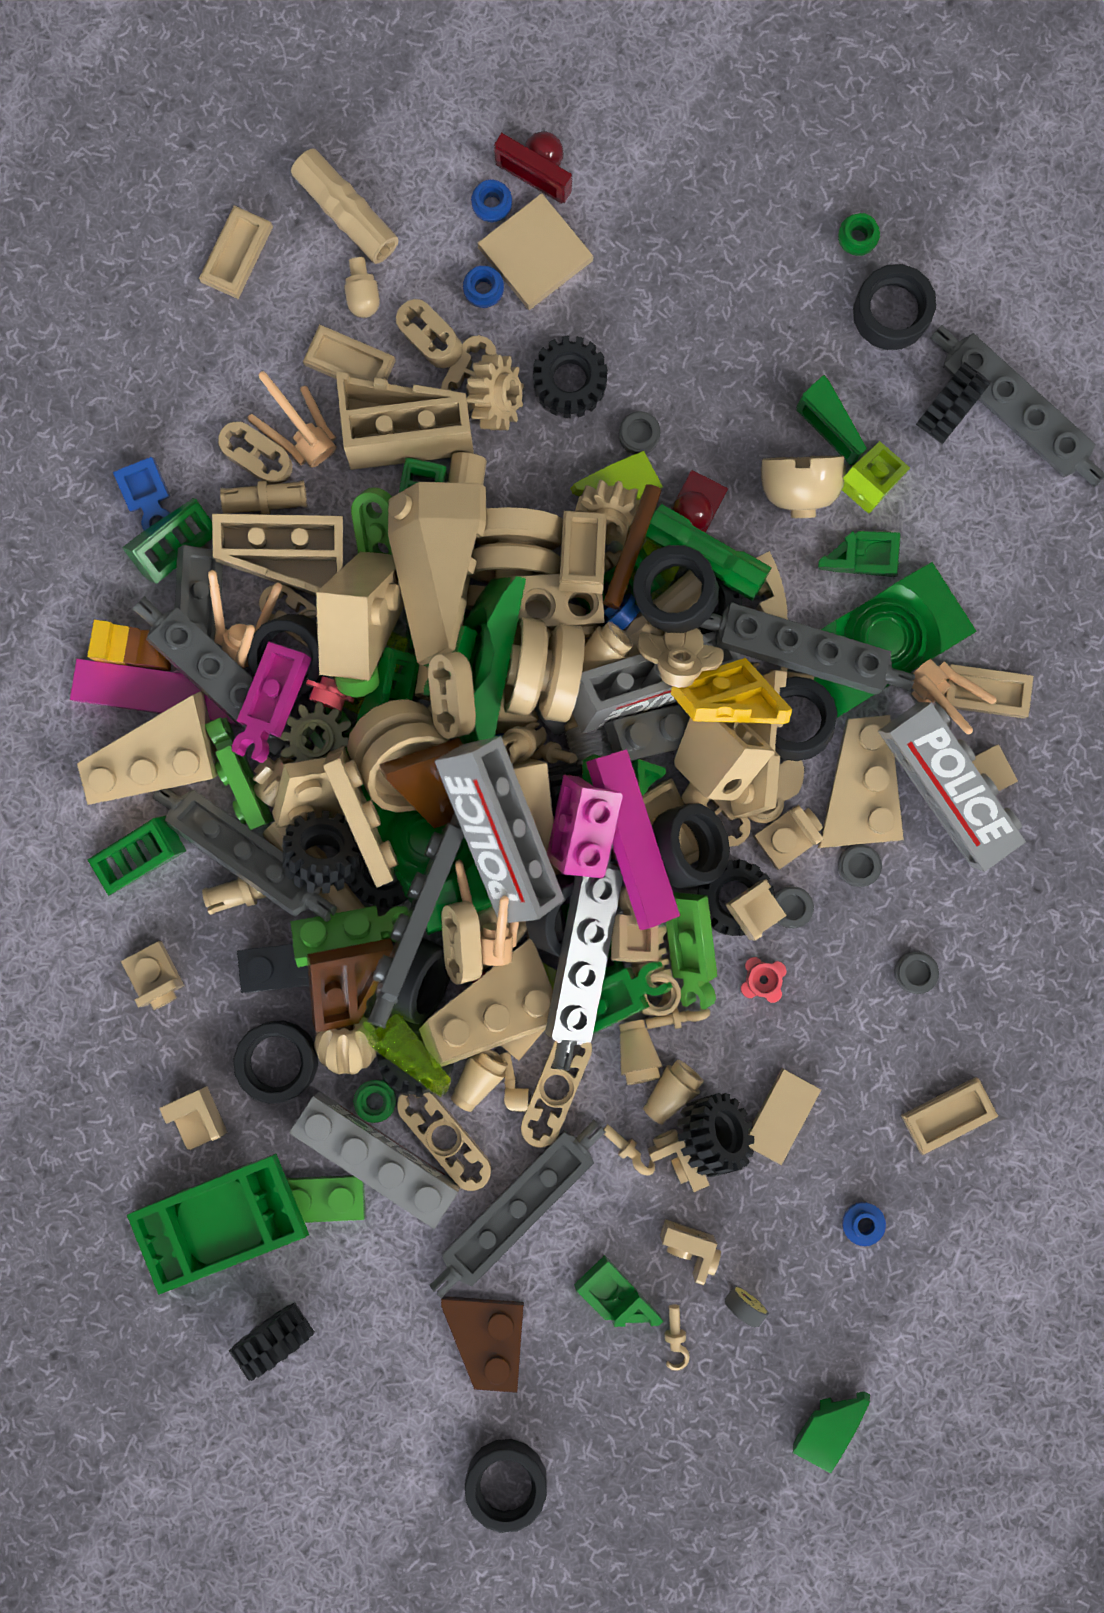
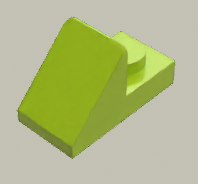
M879 441L843 477L845 481L842 491L869 514L908 472L910 467Z

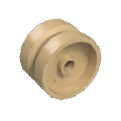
M500 507L486 509V526L483 537H476L475 542L481 546L474 549L471 556L477 560L474 574H469V577L477 581L489 583L491 579L560 574L561 557L551 550L562 545L563 519L549 512L528 508Z
M520 617L517 622L504 687L503 703L505 713L528 716L536 707L539 699V710L544 719L564 723L570 719L579 691L584 661L585 637L582 627L560 623L553 630L548 641V630L543 620Z
M395 700L374 707L359 719L350 733L347 750L350 760H354L358 767L363 784L371 799L382 809L393 812H405L416 809L386 780L379 764L445 743L449 739L442 737L434 727L432 713L423 704L411 700Z

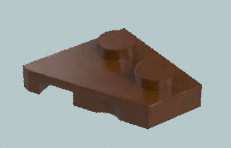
M459 738L379 764L386 780L433 828L450 823L455 812L435 760L463 745Z
M390 938L307 954L312 1022L316 1032L359 1024L367 1008V1000L374 995L379 983L373 980L376 967L382 955L390 957L394 946Z
M444 1296L441 1299V1308L474 1390L517 1393L524 1302Z

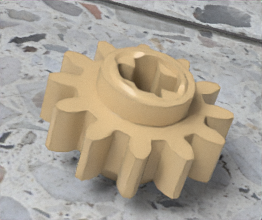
M482 355V362L473 363V370L476 375L473 378L467 379L469 384L467 402L471 403L474 409L471 416L472 419H480L481 429L509 430L510 422L518 421L516 410L519 407H523L522 389L524 384L518 378L519 367H511L512 360L510 356Z
M599 480L597 489L585 486L583 495L579 496L575 511L607 513L605 544L609 545L612 541H619L624 546L640 500H636L638 489L627 490L623 488L620 481H617L614 486H608L603 480Z

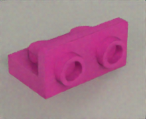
M563 775L547 850L550 863L563 874L603 878L607 869L622 802V794L616 790L595 788L580 777Z

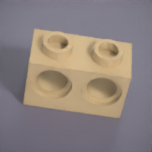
M560 574L519 576L526 578L518 620L520 617L532 618L525 609V605L532 600L542 601L546 604L549 614L538 620H543L548 630V640L553 630L560 623L582 627L585 638L591 637L598 626L602 627L604 625L602 594L559 591ZM576 597L583 598L589 603L591 612L586 616L574 615L569 609L568 602Z

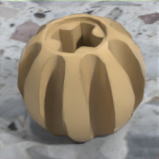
M363 1015L359 1024L317 1032L314 1047L320 1063L335 1074L347 1073L353 1075L357 1074L361 1069L367 1068L377 1054L379 1037L375 1026L367 1022L368 1018H365Z

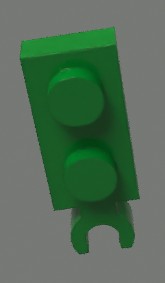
M660 961L644 965L640 969L638 977L635 976L632 967L603 979L593 1034L650 1007L645 997L646 994L658 996L672 989L671 982L658 987L651 981L653 971L663 967Z

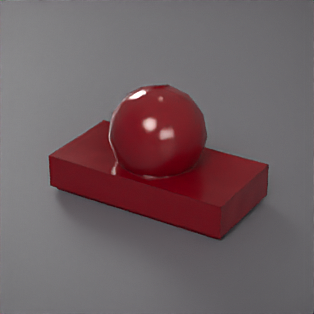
M547 131L536 132L527 139L524 146L501 132L494 144L496 165L557 202L565 203L572 192V174L559 167L564 156V150L557 136Z
M691 470L671 510L689 519L694 527L706 533L728 488Z

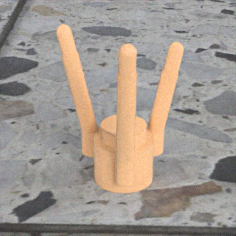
M261 371L259 373L260 380L298 429L293 436L296 445L292 444L255 415L250 414L248 421L289 452L299 465L307 462L312 468L318 466L335 452L337 446L333 441L336 437L327 427L308 387L303 385L300 390L317 427L313 423L305 424L276 384L273 383L266 372Z
M210 570L208 572L209 588L216 628L214 642L221 645L222 650L240 667H249L248 652L253 634L262 624L268 622L281 592L282 584L279 582L274 584L255 627L253 625L235 624L227 630L225 629L217 573L214 570Z
M929 659L913 672L915 674V679L912 680L914 681L912 686L914 691L911 695L918 702H937L966 734H971L973 728L944 696L951 688V685L946 680L953 681L990 704L996 703L995 696L956 673L946 662L937 666Z
M457 860L455 862V869L462 901H469L473 905L464 864L461 860ZM505 895L500 897L497 923L484 924L483 930L480 932L482 964L502 966L511 963L512 948L517 946L519 922L507 925L509 899Z

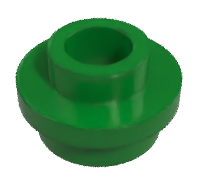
M865 213L850 215L842 222L838 231V240L841 247L847 253L855 256L870 253L876 247L880 238L878 224L873 217ZM856 230L861 231L865 235V240H855L851 233Z
M369 1080L363 1083L355 1092L353 1100L354 1109L364 1121L370 1123L382 1122L388 1119L394 1112L396 1094L389 1087L388 1083L382 1080ZM372 1093L381 1095L383 1098L382 1107L378 1109L371 1108L367 1101L368 1096Z

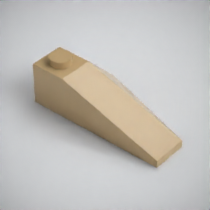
M418 482L389 499L388 537L417 663L423 666L430 663L434 656L451 653L456 648L467 604L465 598L462 597L466 576L474 574L477 560L471 557L476 537H483L486 526V487L480 483Z

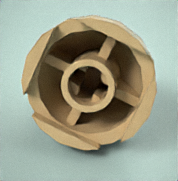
M844 456L762 459L761 480L763 490L768 500L776 507L791 510V518L816 517V509L831 505L839 497L844 487L845 480H843V477L846 474Z

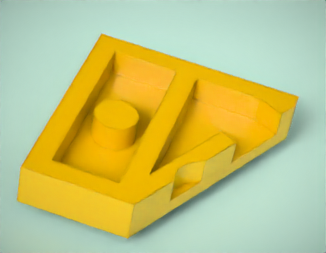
M746 658L721 665L715 670L702 671L692 685L682 688L672 686L671 695L693 721L785 724L789 722L792 708Z

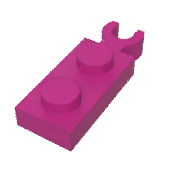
M268 642L237 718V722L246 726V729L234 739L232 752L244 757L247 747L254 743L255 749L252 752L251 758L260 763L267 759L269 755V744L267 742L269 734L281 737L312 660L311 657L305 653Z

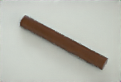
M645 485L603 604L612 609H620L662 490L655 485Z

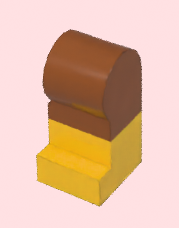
M94 619L87 655L90 659L97 662L160 671L171 670V663L146 640L150 630H140L136 627L117 625L108 621Z

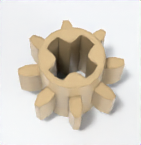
M281 756L273 761L267 757L254 770L256 775L253 780L257 782L254 785V792L260 800L270 807L274 808L284 764L294 763V760L291 758L287 759Z

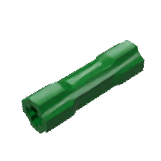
M663 504L654 512L645 536V540L659 548L668 545H685L699 551L710 562L715 577L719 578L726 587L750 601H753L772 569V567L748 553L736 551L694 527L689 519Z

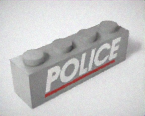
M716 632L703 634V645L717 647ZM722 649L724 657L721 665L742 659L739 653ZM639 654L582 672L572 714L583 734L604 727V724L612 720L650 712L677 703V701L671 695L672 686L666 684L661 679L658 664L645 659Z
M918 702L878 732L972 868L985 872L1026 843L1019 832L1022 824L1009 808L1004 809L995 796L999 794V791L994 782L986 774H980L972 763L976 758L971 748L962 739L957 740L949 729L952 722L945 710L938 704Z
M501 736L463 744L435 760L496 916L498 917L500 897L504 895L509 899L507 923L538 920L563 902L565 899Z
M321 1091L311 1098L289 1132L433 1229L436 1228L459 1192L460 1187L451 1177Z

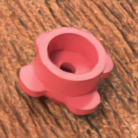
M322 676L320 683L312 680H307L306 682L307 685L313 687L309 700L315 703L321 702L327 708L332 710L335 708L342 711L345 701L354 702L355 698L346 696L337 689L333 679Z
M758 957L749 958L745 963L747 976L746 981L741 985L742 994L746 998L764 997L770 1003L779 1001L782 997L780 989L782 977L787 972L785 965L779 961L770 964L762 962ZM761 976L767 977V982L765 984H762L760 982Z

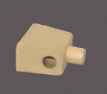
M690 717L674 759L675 767L690 781L681 797L682 801L685 804H702L706 806L709 799L733 801L739 798L771 758L774 750L746 723L693 721Z

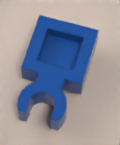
M149 457L113 472L129 511L135 512L142 509L144 513L141 520L143 531L152 526V521L155 517L162 516L164 518L171 513L167 509L162 508L160 501L171 496L155 458Z

